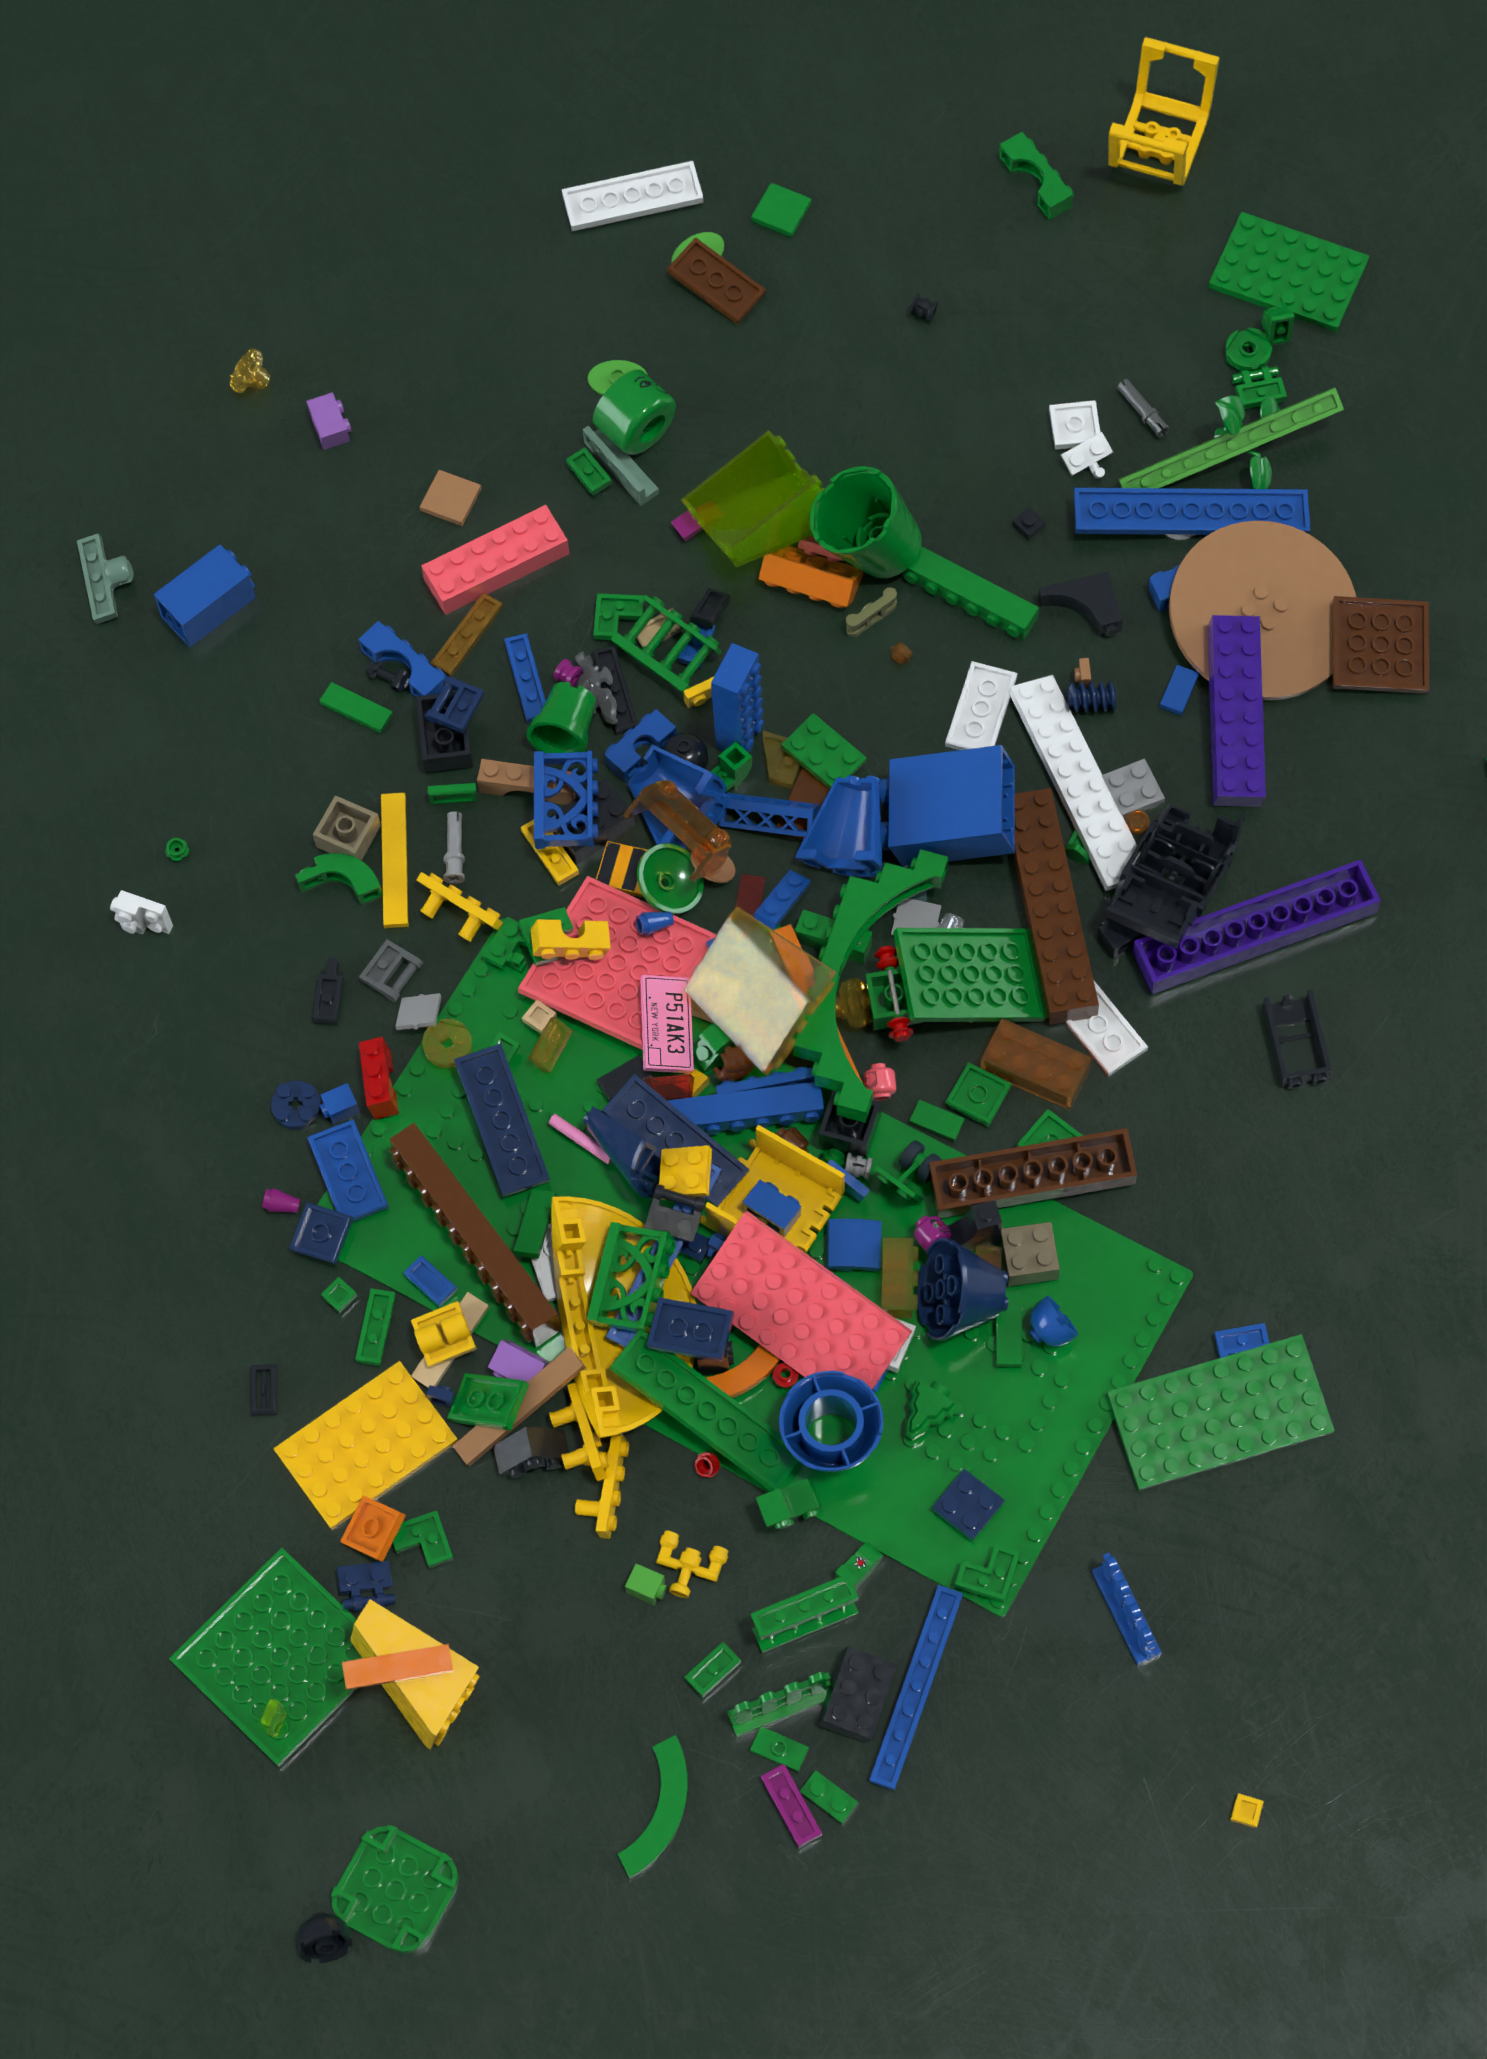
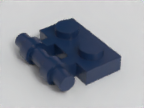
M389 1561L337 1567L336 1572L340 1595H351V1599L342 1600L343 1610L353 1609V1611H362L370 1599L383 1608L386 1605L395 1604L394 1594L384 1595L383 1590L391 1589L393 1586ZM373 1591L374 1596L361 1597L360 1592Z

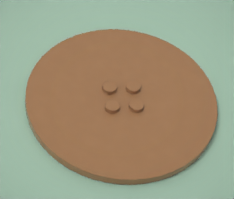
M1247 521L1231 524L1210 533L1189 551L1180 564L1172 583L1169 598V616L1173 634L1180 650L1194 669L1208 681V624L1212 615L1260 616L1263 700H1281L1307 693L1320 686L1333 675L1334 596L1356 597L1349 575L1341 562L1316 538L1302 530L1282 523Z

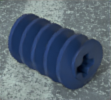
M1102 681L1098 682L1096 688L1092 682H1089L1086 689L1083 682H1079L1077 689L1073 682H1070L1067 689L1068 712L1071 706L1074 707L1076 713L1079 711L1080 706H1083L1085 712H1088L1090 705L1093 706L1095 712L1098 711L1099 705H1102L1104 712H1107L1109 705H1112L1113 710L1116 711V688H1114L1111 681L1107 682L1106 688H1104Z

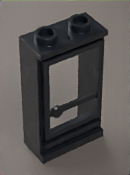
M1308 990L1304 999L1293 1000L1292 995H1285L1282 998V1002L1270 1004L1269 997L1264 998L1262 1010L1269 1032L1281 1088L1297 1089L1302 1087L1303 1084L1313 1083L1314 1085H1320L1330 1080L1332 1067L1313 990ZM1303 1022L1310 1023L1312 1033L1278 1037L1276 1027ZM1313 1037L1320 1068L1287 1074L1280 1043L1284 1044L1286 1041Z

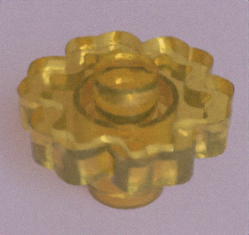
M252 348L248 350L246 355L244 354L241 357L235 371L231 375L229 384L232 390L237 393H243L250 386L260 390L267 386L271 375L267 373V369L262 367V352Z
M856 977L842 982L839 989L840 995L836 996L835 1001L836 1018H848L849 1025L854 1028L871 1024L872 1020L864 981Z

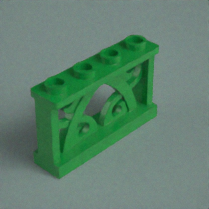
M615 1222L610 1223L587 1315V1320L594 1326H606L635 1332L641 1329L650 1335L659 1297H664V1290L662 1288L664 1280L669 1276L670 1256L674 1254L676 1248L674 1237L668 1231L627 1226ZM627 1235L641 1237L636 1247L626 1241ZM651 1240L658 1241L659 1243L657 1254L654 1256L650 1253L654 1248L653 1246L647 1247L643 1253L641 1252L642 1247ZM621 1256H625L626 1260H628L624 1265L620 1264ZM637 1260L644 1271L646 1281L636 1291L627 1296L625 1287L616 1279L617 1273L630 1269ZM614 1288H619L621 1299H619L618 1294L612 1297ZM627 1307H630L635 1315H637L636 1309L643 1307L641 1319L631 1321L627 1316ZM620 1310L622 1320L609 1318L607 1313Z

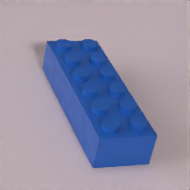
M733 643L711 682L716 749L723 752L734 742H737L749 753L754 744L753 738L755 734H759L764 725V720H762L764 709H762L763 698H761L763 688L760 686L762 680L760 675L761 664H759L758 653Z

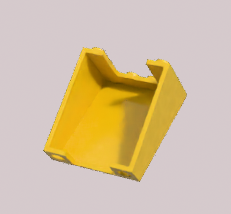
M371 1599L354 1623L350 1639L362 1658L443 1645ZM451 1649L450 1655L453 1672L381 1684L421 1741L430 1750L434 1744L440 1745L450 1724H453L461 1711V1706L464 1701L468 1700L474 1690V1685L480 1677L476 1674L479 1668L477 1665Z

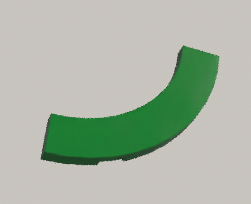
M676 1735L653 1746L661 1774L660 1798L655 1814L643 1834L628 1848L618 1853V1857L630 1879L643 1872L658 1859V1856L671 1843L683 1818L687 1801L688 1779L684 1754Z

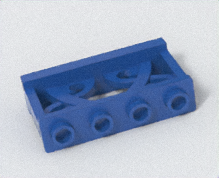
M534 751V842L536 849L559 846L594 847V839H598V824H594V817H598V802H594V795H598V780H594V773H598V759H593L592 751L571 753ZM573 764H582L586 768L585 773L581 776L576 774L578 768L572 770L571 775L567 774V771ZM546 765H564V766H563L562 771H561V770H558V769H556V768L548 767V766H546ZM556 780H559L558 785L554 789L547 787L549 782L556 784ZM586 781H587V791H586L585 788L581 785V784L585 783ZM564 784L574 790L580 797L578 803L565 815H563L559 806L546 802V798L557 795ZM586 807H587V816H585L584 814H582V812L586 809ZM550 811H555L559 818L556 820L555 815L550 818L547 814ZM579 822L585 824L586 829L582 834H572L567 829V825L570 823L575 830H579L576 826ZM559 829H562L563 832H564V834H565V835H546V834H548V833H552V832L557 831V830H559Z

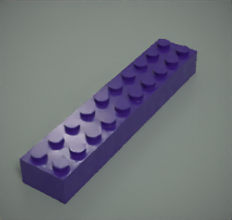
M1360 859L1196 918L1192 927H1188L1177 949L1146 936L1134 941L1133 954L1151 994H1155L1378 913L1381 900Z

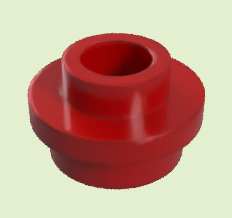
M781 1363L775 1367L773 1379L778 1386L789 1388L798 1381V1372L788 1364ZM788 1371L791 1375L788 1378H783L781 1373Z
M703 1452L695 1461V1469L699 1475L710 1478L719 1472L720 1462L715 1454Z

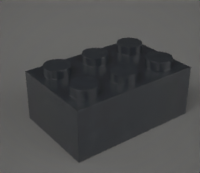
M451 692L440 712L441 714H445L456 692ZM439 694L416 696L425 772L473 767L469 726H467L464 733H460L439 723L429 722L424 716L428 709L432 708Z
M606 778L598 783V795H594V802H598V817H594V824H598V839H594V847L563 846L576 865L606 846L607 841L612 842L635 826L634 813ZM577 797L561 808L563 815L567 814L578 803L580 797ZM587 807L582 812L585 816H587ZM556 812L549 816L551 818L555 815L556 820L559 818ZM579 822L576 825L579 830H575L571 823L567 825V829L572 834H582L586 829L583 822ZM562 829L553 832L554 835H565Z
M847 1646L841 1651L817 1725L864 1744L872 1740L897 1665Z

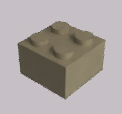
M335 795L314 831L313 838L316 847L328 853L350 855L362 860L381 824L377 813Z
M1051 1222L1002 1229L1001 1247L1005 1270L1008 1275V1287L1058 1280L1060 1269Z

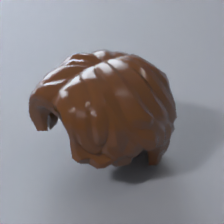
M735 1038L736 1047H727L725 1049V1053L720 1055L723 1059L724 1067H715L713 1069V1072H716V1076L720 1081H737L750 1074L756 1064V1055L751 1044L746 1043L742 1039Z

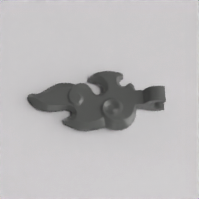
M580 652L575 656V660L584 673L577 680L576 688L580 685L589 690L595 697L596 703L593 715L596 714V708L600 707L604 720L610 724H617L616 699L610 689L601 688L602 682H607L609 685L613 684L610 670L604 666L602 671L599 672V666H593L592 657L590 655L585 656L584 652Z

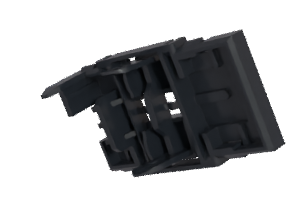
M1168 804L1166 809L1160 813L1156 822H1151L1124 867L1119 884L1105 910L1104 917L1177 949L1188 927H1192L1196 918L1202 916L1203 910L1206 909L1227 869L1231 865L1233 857L1230 855H1233L1238 847V840L1245 821V816L1242 812L1237 822L1219 815L1212 834L1210 829L1207 833L1201 831V825L1199 824L1195 828L1189 826L1191 813ZM1176 854L1182 856L1180 860L1175 858ZM1186 858L1191 860L1190 864L1193 865L1192 867L1184 863ZM1167 870L1172 872L1168 880L1163 878ZM1176 875L1182 877L1179 885L1173 882Z

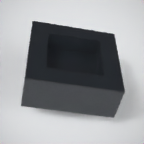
M1030 507L1015 518L1012 526L1028 540L1046 525V522Z

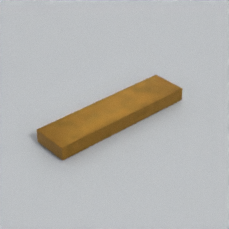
M482 593L432 660L431 666L440 668L446 676L452 677L502 610L503 603Z

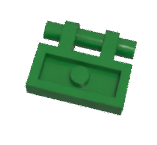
M1264 366L1260 370L1251 372L1244 370L1240 371V374L1232 375L1233 384L1242 383V385L1236 386V394L1241 399L1244 409L1261 406L1262 401L1267 397H1273L1277 403L1287 400L1282 378L1272 379L1273 376L1279 375L1277 366L1271 368ZM1258 379H1262V380H1263V381H1258V382H1252L1253 380H1258Z

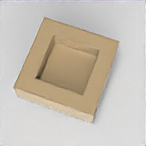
M536 1000L524 1014L522 1021L542 1035L555 1020L557 1014Z

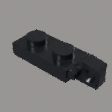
M328 958L326 971L321 970V973L318 974L312 1016L313 1023L338 1025L344 981L343 972H339L338 958Z

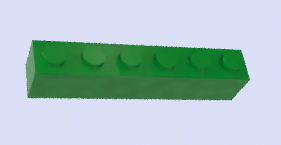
M922 546L914 562L902 572V577L907 582L923 587L928 593L944 598L949 604L965 609L972 616H979L986 620L989 625L1000 627L1012 637H1019L1025 640L1038 620L1039 607Z

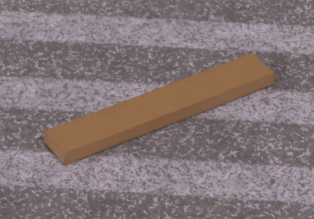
M568 1347L527 1382L529 1387L511 1431L575 1378L580 1371L586 1368L572 1348ZM475 1426L455 1443L453 1447L466 1465L471 1466L511 1431Z

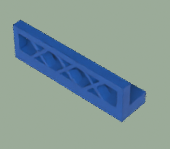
M726 793L728 796L727 804L719 820V826L805 837L819 812L820 804ZM727 808L735 809L740 818L737 821L726 820ZM751 812H758L764 820L760 824H753L747 815ZM775 814L781 815L787 823L783 827H776L770 818ZM798 817L808 818L807 830H799L793 821Z

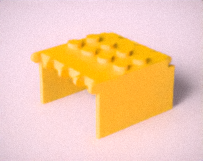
M758 1125L756 1128V1141L750 1139L748 1145L754 1148L748 1160L742 1157L737 1159L749 1169V1172L718 1208L707 1202L705 1205L706 1217L701 1215L700 1223L728 1238L744 1214L742 1212V1202L759 1180L765 1183L770 1182L779 1189L780 1193L786 1197L790 1195L800 1203L801 1216L787 1233L785 1239L803 1252H807L817 1237V1234L811 1231V1228L820 1232L830 1217V1214L823 1209L825 1208L833 1212L842 1198L841 1195L845 1192V1174Z

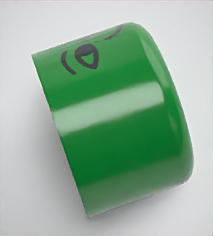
M633 370L620 377L604 393L595 408L593 424L624 453L637 455L651 448L665 434L674 419L676 403L673 397L645 372Z

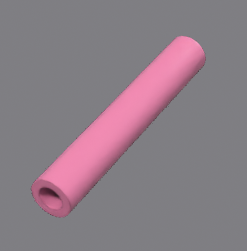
M557 1114L551 1117L549 1125L606 1164L610 1165L612 1163L611 1159L595 1140Z

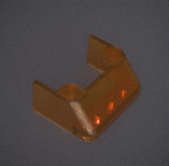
M660 780L644 787L623 815L627 819L649 809L702 860L689 878L692 882L720 869L727 859L731 847L728 833L719 829L670 780Z

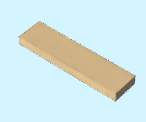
M467 1292L460 1305L472 1334L489 1309V1305ZM423 1357L411 1377L427 1388L430 1385L436 1387L454 1359L429 1368L425 1357Z

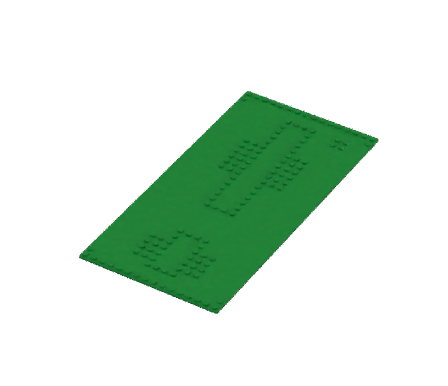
M494 929L437 1017L436 1025L430 1028L394 1084L393 1088L397 1095L399 1114L379 1119L373 1117L361 1136L389 1208L352 1222L338 1261L431 1311L457 1301L461 1303L467 1292L489 1305V1309L473 1331L475 1335L496 1346L499 1345L501 1340L509 1339L552 1362L566 1350L558 1301L554 1300L549 1303L558 1313L561 1331L538 1347L532 1341L528 1343L520 1332L521 1328L518 1322L513 1323L505 1312L507 1309L503 1302L499 1304L495 1300L489 1283L485 1285L480 1280L475 1265H469L462 1254L464 1251L461 1246L458 1245L456 1247L448 1236L449 1231L446 1225L443 1228L439 1225L434 1217L435 1212L432 1207L427 1208L420 1198L421 1194L418 1188L414 1190L406 1179V1173L403 1169L399 1171L392 1161L393 1156L389 1151L392 1148L389 1139L412 1123H415L513 1255L532 1189L556 1192L557 1197L569 1196L599 1201L630 1214L642 1223L647 1221L653 1198H644L637 1194L613 1162L610 1165L606 1164L549 1125L551 1117L557 1114L595 1140L588 1131L587 1125L583 1122L584 1117L591 1110L592 1106L602 1111L609 1103V1100L598 1085L597 1079L638 1055L643 1060V1050L553 1008L550 1009L556 1012L557 1017L542 1035L522 1021V1017L535 1000L518 993V987L534 961L529 949L522 945L518 947L516 953L525 956L524 961L527 962V966L523 972L508 964L503 970L483 960L482 954L497 933V930ZM692 1016L693 1048L701 1040L699 1037L701 1033L711 1025L695 1016ZM498 1032L503 1033L521 1045L510 1062L509 1067L550 1178V1182L506 1197H502L454 1063L456 1058L488 1048ZM751 1045L755 1051L756 1064L749 1075L734 1082L745 1081L746 1078L751 1076L766 1077L778 1071L783 1073L792 1072L796 1068ZM722 1057L707 1071L693 1058L694 1069L709 1078V1085L697 1097L717 1094L716 1086L723 1083V1081L717 1078L716 1072H713V1069L715 1067H724ZM650 1071L652 1078L645 1081V1083L664 1099L689 1098L674 1085L685 1073ZM821 1087L825 1115L833 1090ZM881 1112V1118L867 1159L872 1158L869 1179L866 1180L863 1176L856 1178L869 1189L868 1194L859 1202L845 1191L833 1212L825 1208L823 1209L830 1214L828 1220L867 1219L881 1221V1269L878 1272L853 1269L852 1271L828 1270L894 1318L916 1326V1330L898 1373L887 1369L888 1372L878 1392L875 1393L882 1408L883 1430L879 1443L872 1454L857 1466L838 1472L815 1470L798 1461L779 1488H785L807 1478H812L823 1508L817 1510L818 1515L814 1516V1518L863 1544L869 1542L881 1554L941 1586L963 1593V1598L1002 1618L1006 1616L1115 1419L1106 1394L1107 1391L1135 1383L1192 1280L1193 1272L1052 1199L1001 1207L998 1210L1002 1220V1229L1051 1222L1060 1269L1058 1280L1009 1287L1008 1282L1006 1284V1291L1021 1292L1022 1367H996V1318L943 1341L931 1339L927 1335V1332H929L927 1326L921 1325L917 1308L919 1270L921 1265H926L927 1259L924 1249L914 1238V1231L917 1228L915 1224L920 1218L926 1215L928 1217L937 1216L931 1182L923 1183L915 1174L907 1186L923 1197L924 1200L921 1203L915 1199L912 1203L896 1192L899 1188L895 1185L892 1188L876 1176L879 1172L874 1167L877 1164L898 1179L906 1171L905 1168L899 1165V1158L906 1147L914 1140L919 1141L925 1146L923 1154L926 1157L935 1153L942 1160L967 1155ZM823 1118L816 1122H805L804 1120L796 1121L786 1126L772 1124L765 1128L774 1134L783 1127L786 1130L791 1127L797 1128L809 1142L807 1147L808 1153L822 1160L823 1152L830 1150L819 1146L818 1132ZM756 1127L745 1128L739 1132L725 1130L709 1136L736 1159L742 1157L748 1160L754 1151V1148L749 1146L748 1142L750 1139L756 1141ZM843 1153V1154H844V1158L847 1160V1155H848V1154ZM327 1189L317 1205L336 1211ZM661 1200L660 1205L673 1209L676 1202ZM705 1205L702 1212V1216L706 1217ZM966 1214L949 1216L941 1219L947 1226H949L954 1222L958 1221L959 1219H961ZM699 1222L697 1233L708 1238L717 1233ZM826 1222L820 1232L811 1228V1231L815 1232L817 1237L809 1250L805 1252L825 1268H827ZM1001 1243L972 1251L1001 1271H1006ZM680 1254L676 1257L684 1269L692 1289H694L714 1257H709L707 1254L701 1265ZM421 1255L457 1287V1291L441 1307L437 1306L403 1273ZM515 1256L542 1292L531 1258ZM1048 1295L1060 1306L1059 1310L1068 1316L1078 1332V1336L1063 1346H1049L1044 1341L1038 1343L1030 1333L1033 1329L1030 1322V1314L1033 1307ZM695 1297L696 1304L707 1306ZM733 1324L728 1341H732L734 1364L729 1365V1370L745 1361L760 1345ZM695 1357L692 1368L699 1372L697 1358ZM780 1360L777 1365H779V1364H781V1363H785V1362L782 1361V1360ZM772 1371L757 1386L733 1399L781 1435L779 1427L780 1410L788 1395L787 1393L792 1387L782 1388L778 1386L773 1379ZM788 1371L781 1373L783 1378H788L791 1375ZM798 1372V1374H799L798 1381H797L796 1383H798L800 1380H802L803 1378H805V1377H804L803 1375H801L799 1372ZM574 1378L568 1383V1385L575 1383ZM915 1380L929 1386L933 1381L942 1384L950 1391L948 1398L959 1409L951 1418H944L939 1425H931L925 1434L914 1440L909 1439L905 1436L906 1420L911 1414L908 1404L912 1398L910 1390ZM664 1410L643 1424L698 1455L703 1452L715 1454L720 1462V1467L766 1492H771ZM837 1414L823 1415L814 1420L808 1428L810 1436L817 1442L825 1445L841 1444L847 1441L855 1431V1427L848 1419ZM963 1469L967 1470L1005 1500L1002 1507L973 1542L932 1511V1507ZM995 1544L1019 1551L1020 1556L1005 1603L956 1588L955 1582L962 1561L988 1568Z

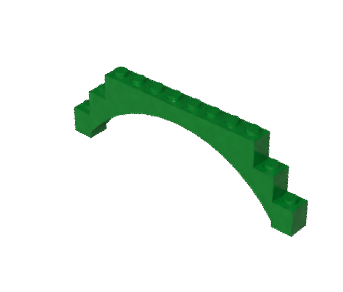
M920 849L918 858L913 857L910 869L885 863L883 871L878 870L875 882L850 876L848 883L842 885L840 892L842 901L840 905L836 904L833 913L835 922L833 926L829 925L826 934L828 943L826 947L822 946L819 955L821 964L819 968L815 967L812 975L814 985L812 989L807 990L804 1002L807 1003L805 1011H800L797 1022L800 1027L798 1032H793L790 1046H793V1056L815 1062L812 1070V1075L815 1076V1085L837 1091L833 1105L837 1106V1115L866 1123L873 1101V1090L866 1089L855 1074L839 1038L835 1001L842 971L858 941L886 912L918 893L934 887L941 889L948 869V856Z

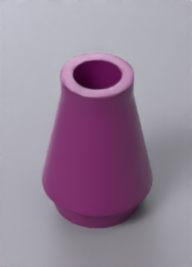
M275 1188L273 1190L266 1189L262 1208L268 1209L267 1212L297 1213L300 1199Z

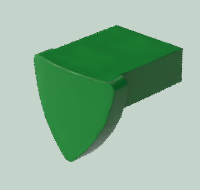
M1075 829L1068 844L1064 847L1066 857L1078 863L1088 865L1090 862L1089 855Z

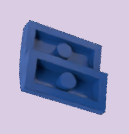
M867 1219L827 1220V1268L842 1271L861 1269L878 1272L881 1269V1221Z

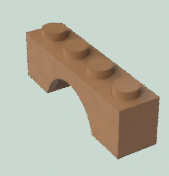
M481 759L477 778L479 793L504 796L505 793L510 791L534 793V766ZM556 780V784L549 782L547 787L554 789L558 785L559 780ZM564 784L557 795L546 798V800L554 804L567 805L575 799L576 792Z

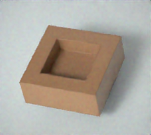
M1080 658L1078 668H1074L1075 682H1083L1085 689L1088 683L1091 682L1089 658Z

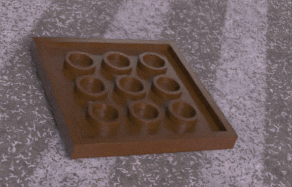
M1334 596L1333 688L1427 694L1429 692V602Z

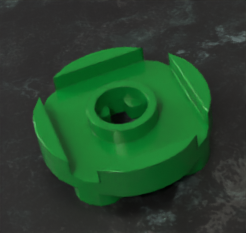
M1246 328V331L1239 332L1237 330L1233 332L1226 342V361L1240 371L1248 370L1251 372L1266 366L1272 353V345L1269 343L1268 336L1255 328ZM1252 347V353H1246L1243 348Z

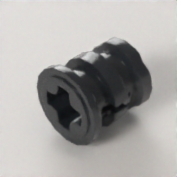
M917 294L911 304L909 315L912 316L915 313L918 314L919 318L926 317L927 321L931 322L937 311L938 302L934 301L932 303L930 299H922L920 294Z

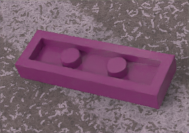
M785 1764L762 1775L761 1780L797 1846L800 1848L822 1836L820 1828Z

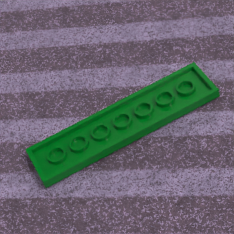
M640 1329L611 1365L610 1370L768 1490L778 1489L798 1463V1460L785 1446L782 1436L675 1354L648 1349L649 1335Z

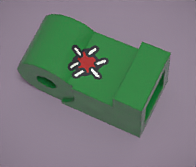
M866 1542L854 1556L852 1555L844 1565L838 1568L835 1572V1579L848 1574L856 1591L878 1566L883 1555L869 1542Z

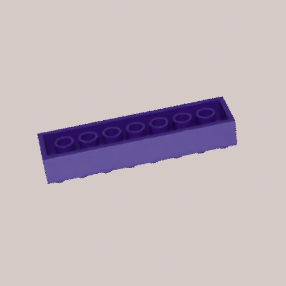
M1212 615L1208 624L1213 806L1261 807L1266 798L1260 616Z

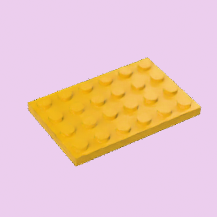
M398 1361L273 1449L330 1529L334 1530L354 1515L363 1495L373 1500L378 1499L458 1442V1439L403 1364Z

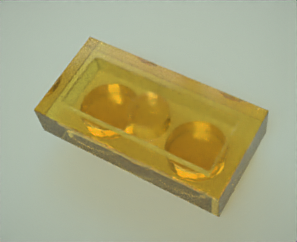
M551 1017L528 1059L544 1072H551L573 1031L558 1018Z

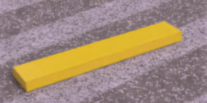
M405 793L381 794L384 928L409 927Z

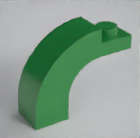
M329 853L314 857L315 867L304 868L295 875L302 893L321 884L338 881L347 884L354 890L360 905L383 897L381 886L374 872L364 862L350 855Z

